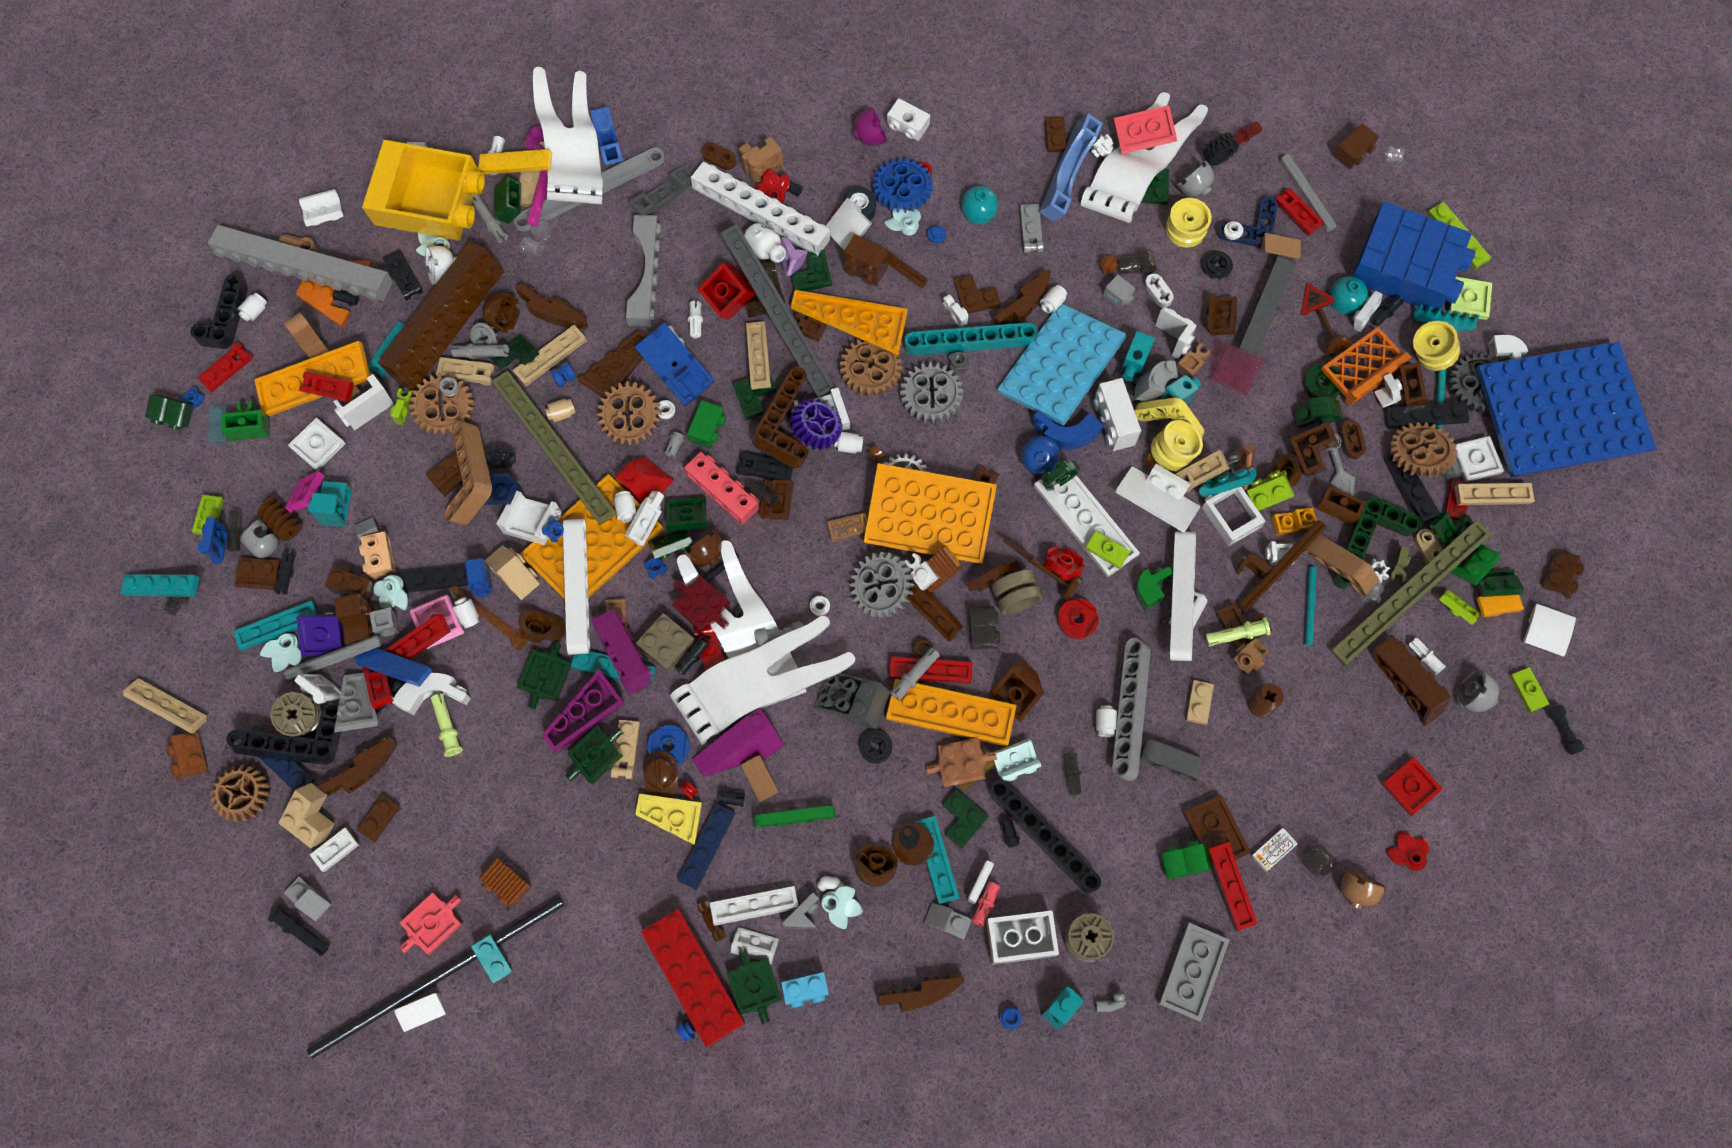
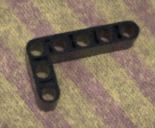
M330 701L323 706L315 739L235 729L228 733L226 737L227 744L236 754L328 765L335 759L341 732L334 733L337 715L329 716L332 711H338L339 703ZM333 730L331 735L324 736L326 731ZM237 739H243L240 744L234 745ZM258 742H265L263 746L259 748L255 747ZM286 744L284 749L276 750L279 745ZM307 747L305 752L298 753L300 748ZM322 750H329L326 755H319Z

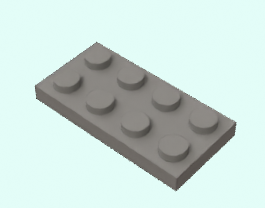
M1187 923L1158 1005L1201 1022L1229 939L1192 923Z

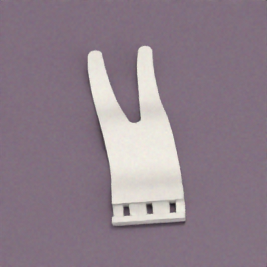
M536 67L533 70L535 111L542 128L545 149L552 151L551 170H547V200L602 205L603 180L597 135L587 107L586 74L582 71L575 73L572 99L573 127L567 128L557 117L553 109L545 70L542 67ZM555 188L560 189V193H556ZM573 190H578V194H573ZM591 191L595 192V196L591 195Z
M1165 92L1160 93L1154 104L1147 110L1167 106L1170 95ZM1198 105L1191 115L1174 125L1177 142L1156 146L1152 150L1143 149L1126 154H1121L1119 146L1109 153L1100 165L1091 186L1086 188L1082 196L1081 206L1131 223L1134 211H1137L1151 181L1172 161L1188 136L1203 122L1208 112L1207 106ZM1090 196H1093V197H1094V198H1093V201H1090V200H1089V199H1090ZM1106 202H1110L1109 207L1105 206ZM1123 207L1126 208L1125 213L1121 211Z
M722 541V559L733 592L743 611V616L735 618L725 608L721 617L729 622L728 627L726 626V629L723 630L716 622L710 626L730 659L759 648L755 641L756 632L763 630L766 632L779 631L770 612L744 575L732 543ZM680 555L677 558V564L686 586H688L699 577V574L686 555ZM788 653L767 669V673L770 676H777L798 667L791 653ZM803 689L780 701L806 693V689Z
M820 616L808 625L775 638L757 649L716 664L690 684L682 685L670 695L671 699L702 745L705 744L711 736L718 735L746 714L785 699L811 685L835 676L855 663V656L847 652L834 659L797 668L777 676H770L767 673V669L782 657L822 633L829 627L830 620L826 616ZM685 693H689V694H690L689 696H687V697L684 698L683 700H681V701L679 700V698H680L683 694H685ZM697 708L700 709L699 712L690 717L689 713ZM706 724H710V727L700 732L699 729L701 727H703Z

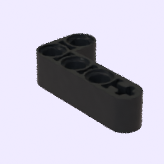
M230 274L225 278L212 324L197 323L190 329L191 336L199 345L227 349L233 344L240 320L238 307L245 301L248 291L247 285L238 274Z

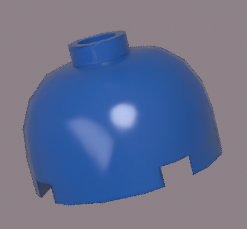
M1034 436L1030 438L1022 447L1021 453L1022 463L1025 468L1036 475H1044L1055 470L1061 456L1059 446L1048 436Z

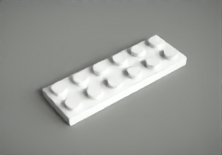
M1077 476L1063 486L1059 484L1054 485L1055 490L1052 491L1045 489L1041 479L1034 484L1033 487L1107 578L1119 569L1085 549L1095 531L1131 551L1122 567L1139 556V551Z

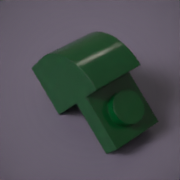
M1333 397L1309 399V403L1293 408L1299 428L1316 422L1322 424L1328 422L1330 424L1343 419L1340 403Z

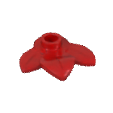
M767 169L763 175V183L756 184L755 190L762 191L770 198H774V194L777 193L776 199L782 204L786 197L785 192L790 186L788 174H783L779 177L775 171Z
M1399 832L1397 836L1398 847L1386 850L1389 858L1397 865H1406L1413 871L1424 869L1427 864L1426 855L1429 852L1427 840L1424 837L1415 840L1409 833ZM1416 857L1420 862H1414L1412 858Z

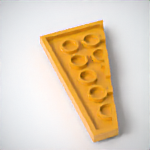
M800 290L794 291L791 309L899 355L908 309Z

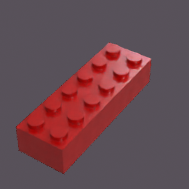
M679 909L641 931L642 936L706 1048H709L745 1025Z

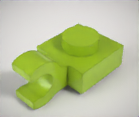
M402 388L398 389L397 397L399 399L391 408V417L399 425L404 424L410 409L409 404L411 401L409 398L414 397L410 390L408 395L403 397L404 391Z

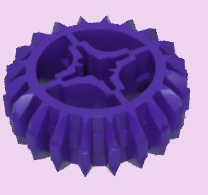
M812 398L809 401H802L792 412V418L789 422L792 424L790 430L795 431L794 437H799V442L803 441L806 447L810 445L812 450L818 448L820 451L824 448L828 449L841 436L843 426L840 424L842 419L837 417L839 412H834V406L829 407L827 402L822 403L820 399L815 401ZM805 414L808 415L807 420L804 419ZM826 429H828V434H827V435H825V432H824Z

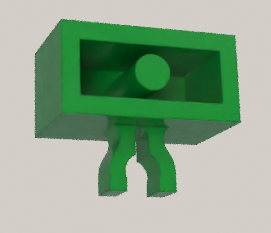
M252 401L248 402L246 411L243 410V405L239 402L236 403L239 412L221 414V432L229 441L269 437V418L262 410H254V403Z

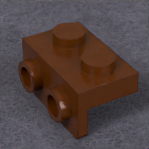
M1210 293V300L1207 301L1209 314L1205 319L1206 329H1209L1211 335L1235 334L1238 303L1236 296L1217 298L1215 293Z
M1555 551L1543 588L1545 590L1565 593L1566 598L1571 599L1572 594L1576 593L1578 589L1577 579L1579 575L1582 576L1584 571V564H1582L1580 555Z

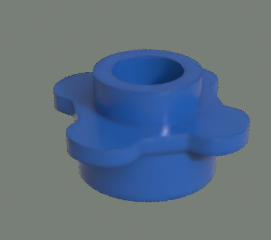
M195 387L190 388L189 392L180 397L181 401L193 404L192 410L199 407L205 399L202 394L198 393Z
M550 518L547 526L543 527L542 533L547 535L551 542H557L558 538L563 535L564 528L560 522H556V519Z
M659 557L656 559L651 558L644 563V568L648 570V575L651 579H655L657 575L667 572V567L662 563L663 559H659Z

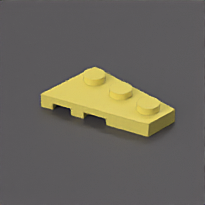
M639 794L635 815L695 845L702 803Z

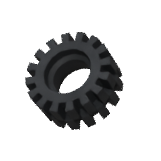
M1226 132L1209 141L1210 143L1205 145L1202 153L1211 166H1217L1219 163L1229 160V157H1232L1238 151L1239 144L1230 132Z

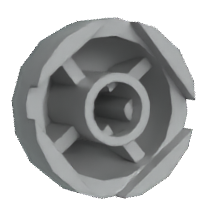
M1206 160L1202 162L1203 166H1196L1182 178L1185 180L1183 183L1178 182L1176 184L1185 195L1196 197L1201 194L1204 196L1212 190L1210 186L1214 182V172Z
M1476 670L1463 680L1462 684L1466 685L1463 694L1460 692L1457 694V702L1460 706L1472 712H1484L1497 704L1499 686L1492 676L1484 671Z

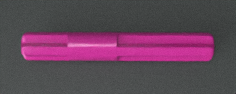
M547 170L540 171L527 223L532 227L538 225L548 187Z

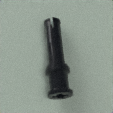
M282 905L277 906L268 917L270 923L274 922L282 928V932L294 935L298 940L319 954V956H323L330 947V944L303 926L297 916H292L286 912Z

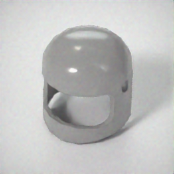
M256 520L252 523L240 539L241 543L258 558H266L272 555L279 545L278 537L273 533L267 534V526L261 520ZM262 526V530L258 535L262 536V538L257 537L254 533V529Z

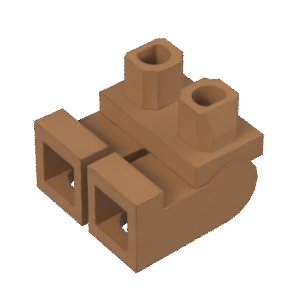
M771 136L765 140V146L761 149L757 146L752 148L749 143L739 148V152L742 155L740 159L743 164L744 173L747 177L750 175L753 182H763V175L767 169L777 173L784 168L782 149Z

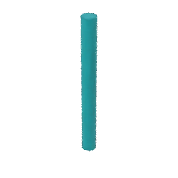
M1309 567L1305 628V645L1313 646L1316 567Z

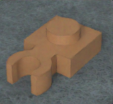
M1202 343L1197 346L1195 354L1190 350L1177 364V367L1190 378L1205 364L1203 360L1207 359L1211 353V350H1208L1206 353L1200 351L1203 346Z

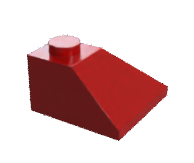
M645 456L629 462L615 477L617 482L641 504L646 497H649L652 491H659L662 494L674 482V479Z

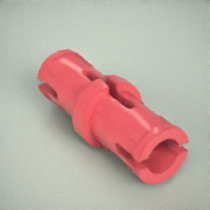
M988 882L982 898H979L977 902L979 905L971 920L974 924L984 927L990 910H993L995 906L994 901L1001 889L999 885Z

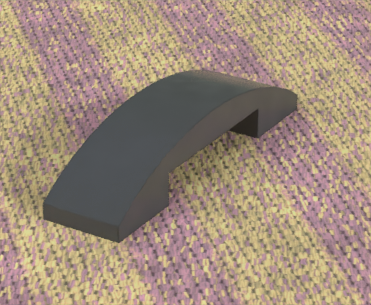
M682 165L669 174L667 181L646 195L642 192L629 201V205L642 216L652 214L670 204L689 187L693 173Z

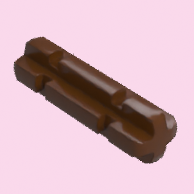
M705 900L699 903L697 908L700 913H703L702 917L709 931L713 932L711 935L717 942L724 939L726 934L720 928L721 924L713 925L709 901Z

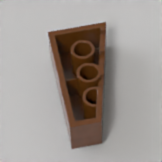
M1393 636L1374 649L1373 660L1389 680L1393 678L1395 689L1400 695H1405L1408 698L1410 709L1413 712L1417 710L1423 718L1420 720L1423 726L1444 714L1451 698L1448 690L1444 686L1439 685L1434 675L1430 671L1425 670L1419 659L1410 654L1402 641H1398Z

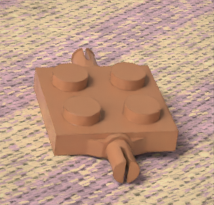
M979 738L938 746V764L927 765L926 768L928 774L940 772L944 787L985 779V762L997 760L996 751L984 754L981 750Z

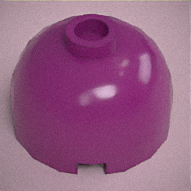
M872 107L864 110L857 116L855 120L856 129L853 132L857 140L861 139L868 146H877L886 142L887 138L884 129L882 130L881 122Z

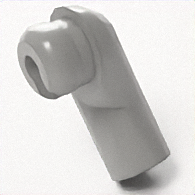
M1115 993L1113 995L1114 1000L1095 1001L1096 1012H1112L1123 1008L1126 1005L1125 994Z

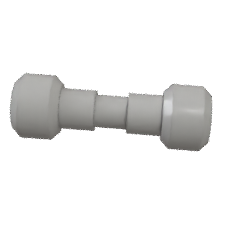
M797 621L791 623L790 627L779 631L766 632L763 630L756 632V644L758 647H761L771 640L804 625L802 622Z

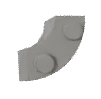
M1162 361L1141 376L1135 387V399L1148 402L1154 401L1165 392V388L1178 379L1176 361Z

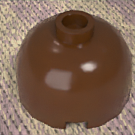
M497 293L486 300L482 309L485 323L494 327L493 330L508 333L509 328L511 330L514 329L520 311L516 309V304L519 303L515 296Z
M715 529L711 531L714 534L710 537L707 534L689 547L691 552L687 553L686 550L683 552V555H686L693 565L703 567L709 564L712 567L720 561L718 556L721 554L722 539Z
M868 844L858 850L854 865L856 875L867 885L875 887L886 885L893 879L896 873L897 856L885 846L878 848L874 847L875 844Z

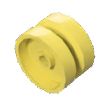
M1185 198L1179 200L1171 208L1166 222L1165 230L1167 237L1172 243L1180 247L1189 248L1200 244L1211 224L1212 216L1210 209L1204 202L1198 199Z
M1428 322L1415 333L1413 345L1416 357L1426 369L1434 371L1445 370L1458 360L1460 354L1458 335L1454 327L1447 322Z
M1181 420L1171 421L1153 438L1151 453L1161 467L1170 471L1183 470L1201 453L1203 447L1202 438L1198 430L1188 422Z

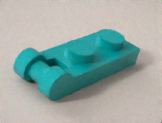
M1254 467L1249 469L1242 468L1230 475L1223 474L1217 479L1211 478L1203 483L1199 493L1202 497H1208L1251 484L1257 472Z

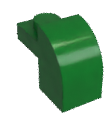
M1169 566L1165 569L1160 567L1152 573L1146 569L1139 577L1135 586V595L1144 611L1160 603L1165 597L1158 585L1171 578L1173 572Z

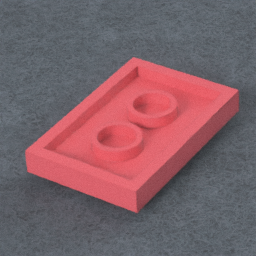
M1169 105L1114 118L1121 154L1177 142Z

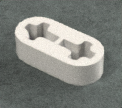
M1158 274L1147 276L1145 288L1155 303L1160 307L1170 306L1173 300V293L1162 277ZM1151 280L1153 282H1158L1157 285H1150ZM1161 296H1163V297H1166V296H1167V297H1168L1167 301H1166L1165 299H1162V300H1161V299H1160Z

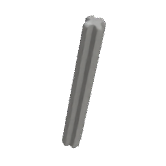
M1286 154L1281 158L1280 162L1312 210L1324 222L1323 226L1326 231L1334 230L1337 226L1294 160L1289 154Z
M374 635L285 670L284 675L287 680H294L298 674H309L380 647L382 641L378 635Z

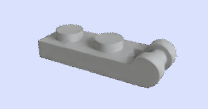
M1039 204L1020 205L1024 253H1030V251L1043 252Z

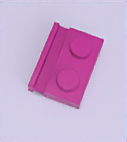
M317 471L305 476L304 479L300 478L285 509L292 513L294 509L297 511L304 507L307 508L309 500H312L313 493H316L321 488V481L324 475Z

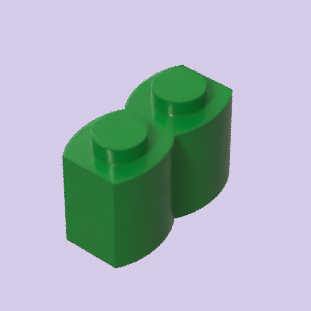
M1199 841L1187 843L1186 848L1179 849L1178 846L1166 848V852L1161 853L1167 879L1210 871L1211 866L1206 846L1199 844Z

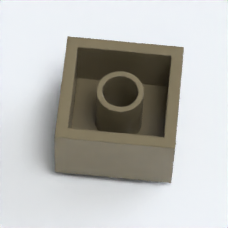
M664 613L636 642L638 649L667 674H670L686 655L685 651L691 649L695 644L694 638Z

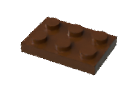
M1222 795L1183 812L1196 840L1199 841V844H1204L1206 850L1209 847L1228 841L1235 860L1251 853ZM1207 851L1208 858H1209V862H1210V866H1211V871H1212V870H1214V868H1213V865H1212V862H1211L1209 853H1208V851Z

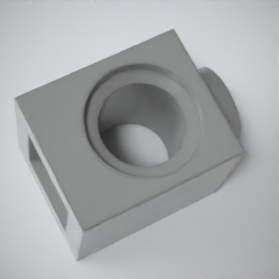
M390 607L369 612L373 632L380 638L400 633L397 616Z

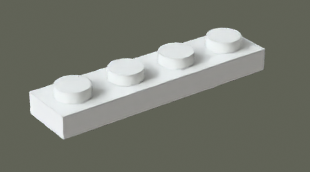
M795 886L710 902L714 926L796 910L799 907Z

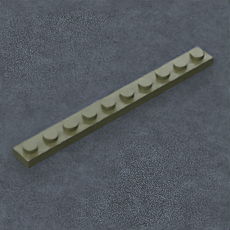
M507 370L492 380L493 385L599 526L614 517L616 512Z
M1478 520L1474 521L1331 650L1332 654L1344 666L1347 665L1492 534Z

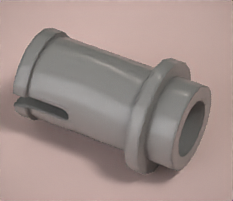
M673 432L669 436L670 441L664 454L669 457L672 455V458H676L681 443H684V436L678 432Z

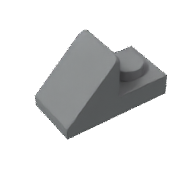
M298 877L284 892L295 903V907L315 921L331 906L323 896L301 877Z
M812 893L782 923L783 926L790 929H816V926L805 915L807 913L811 915L819 907L817 904L819 898Z
M932 903L924 923L964 940L972 919L954 912L952 908Z

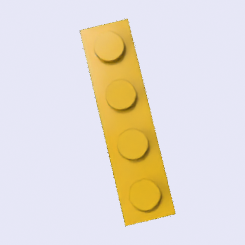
M544 149L480 154L478 170L483 172L484 175L551 170L552 151Z

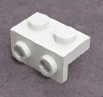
M335 189L299 199L306 227L316 226L322 222L334 221L344 217L342 203Z

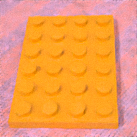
M878 463L864 543L930 555L938 548L946 547L951 550L958 560L982 564L997 485Z
M608 474L596 487L616 512L614 505L615 494L626 490ZM634 499L636 511H638L640 504ZM581 500L563 514L558 521L563 525V520L585 519L588 599L638 554L649 541L664 530L663 526L656 521L645 544L639 546L625 536L631 522L624 523L618 520L617 515L599 526ZM563 535L558 538L557 542H551L549 538L545 545L532 542L520 553V556L565 600Z

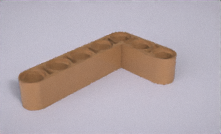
M300 312L283 323L309 359L329 352ZM354 385L349 402H342L347 405L362 395V393Z
M459 420L455 423L452 433L463 487L447 506L445 520L466 526L490 497L492 484L478 426Z

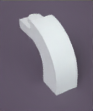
M431 673L420 687L410 683L404 684L396 693L392 703L414 716L421 703L432 695L444 694L465 705L468 704L471 698L466 694V689L456 685L457 681L453 677L441 673Z

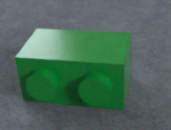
M701 400L687 433L689 442L711 449L713 443L716 444L718 441L720 426L723 427L726 422L727 416L724 413V408Z

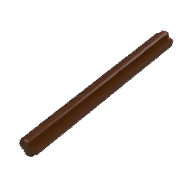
M1320 520L1316 521L1239 602L1238 608L1243 612H1247L1326 529V525Z

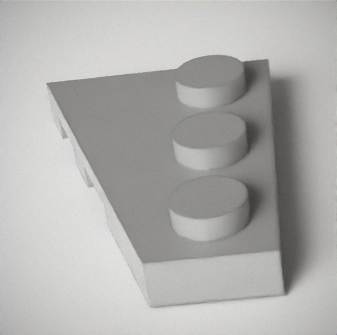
M364 673L344 675L334 733L378 726L376 711L370 703Z

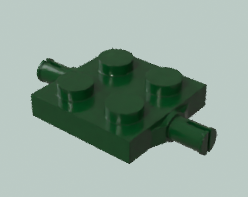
M553 642L549 653H542L532 649L517 686L519 690L532 695L527 705L529 708L535 710L539 699H549L557 702L571 668V662L557 656L561 647L560 643Z
M597 725L567 753L572 759L574 766L565 775L567 779L572 782L579 774H582L590 784H594L623 757L615 741L624 732L617 727L608 735L601 726Z
M745 949L743 950L745 958L742 951L738 952L742 965L735 970L727 972V976L740 1015L748 1012H758L761 1024H764L765 1020L766 1023L770 1022L766 1008L773 1003L782 1001L769 959L766 958L758 962L750 961L748 951Z

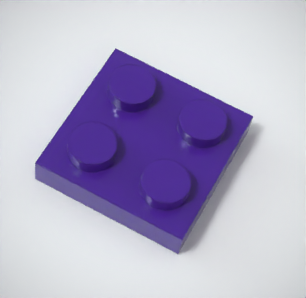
M308 614L296 617L301 656H322L344 647L341 622L336 618V614Z

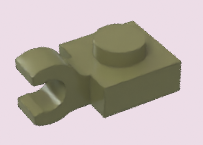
M1401 546L1396 551L1389 581H1393L1395 575L1401 578L1400 584L1406 581L1407 575L1403 568L1409 565L1411 556L1408 555L1410 548Z

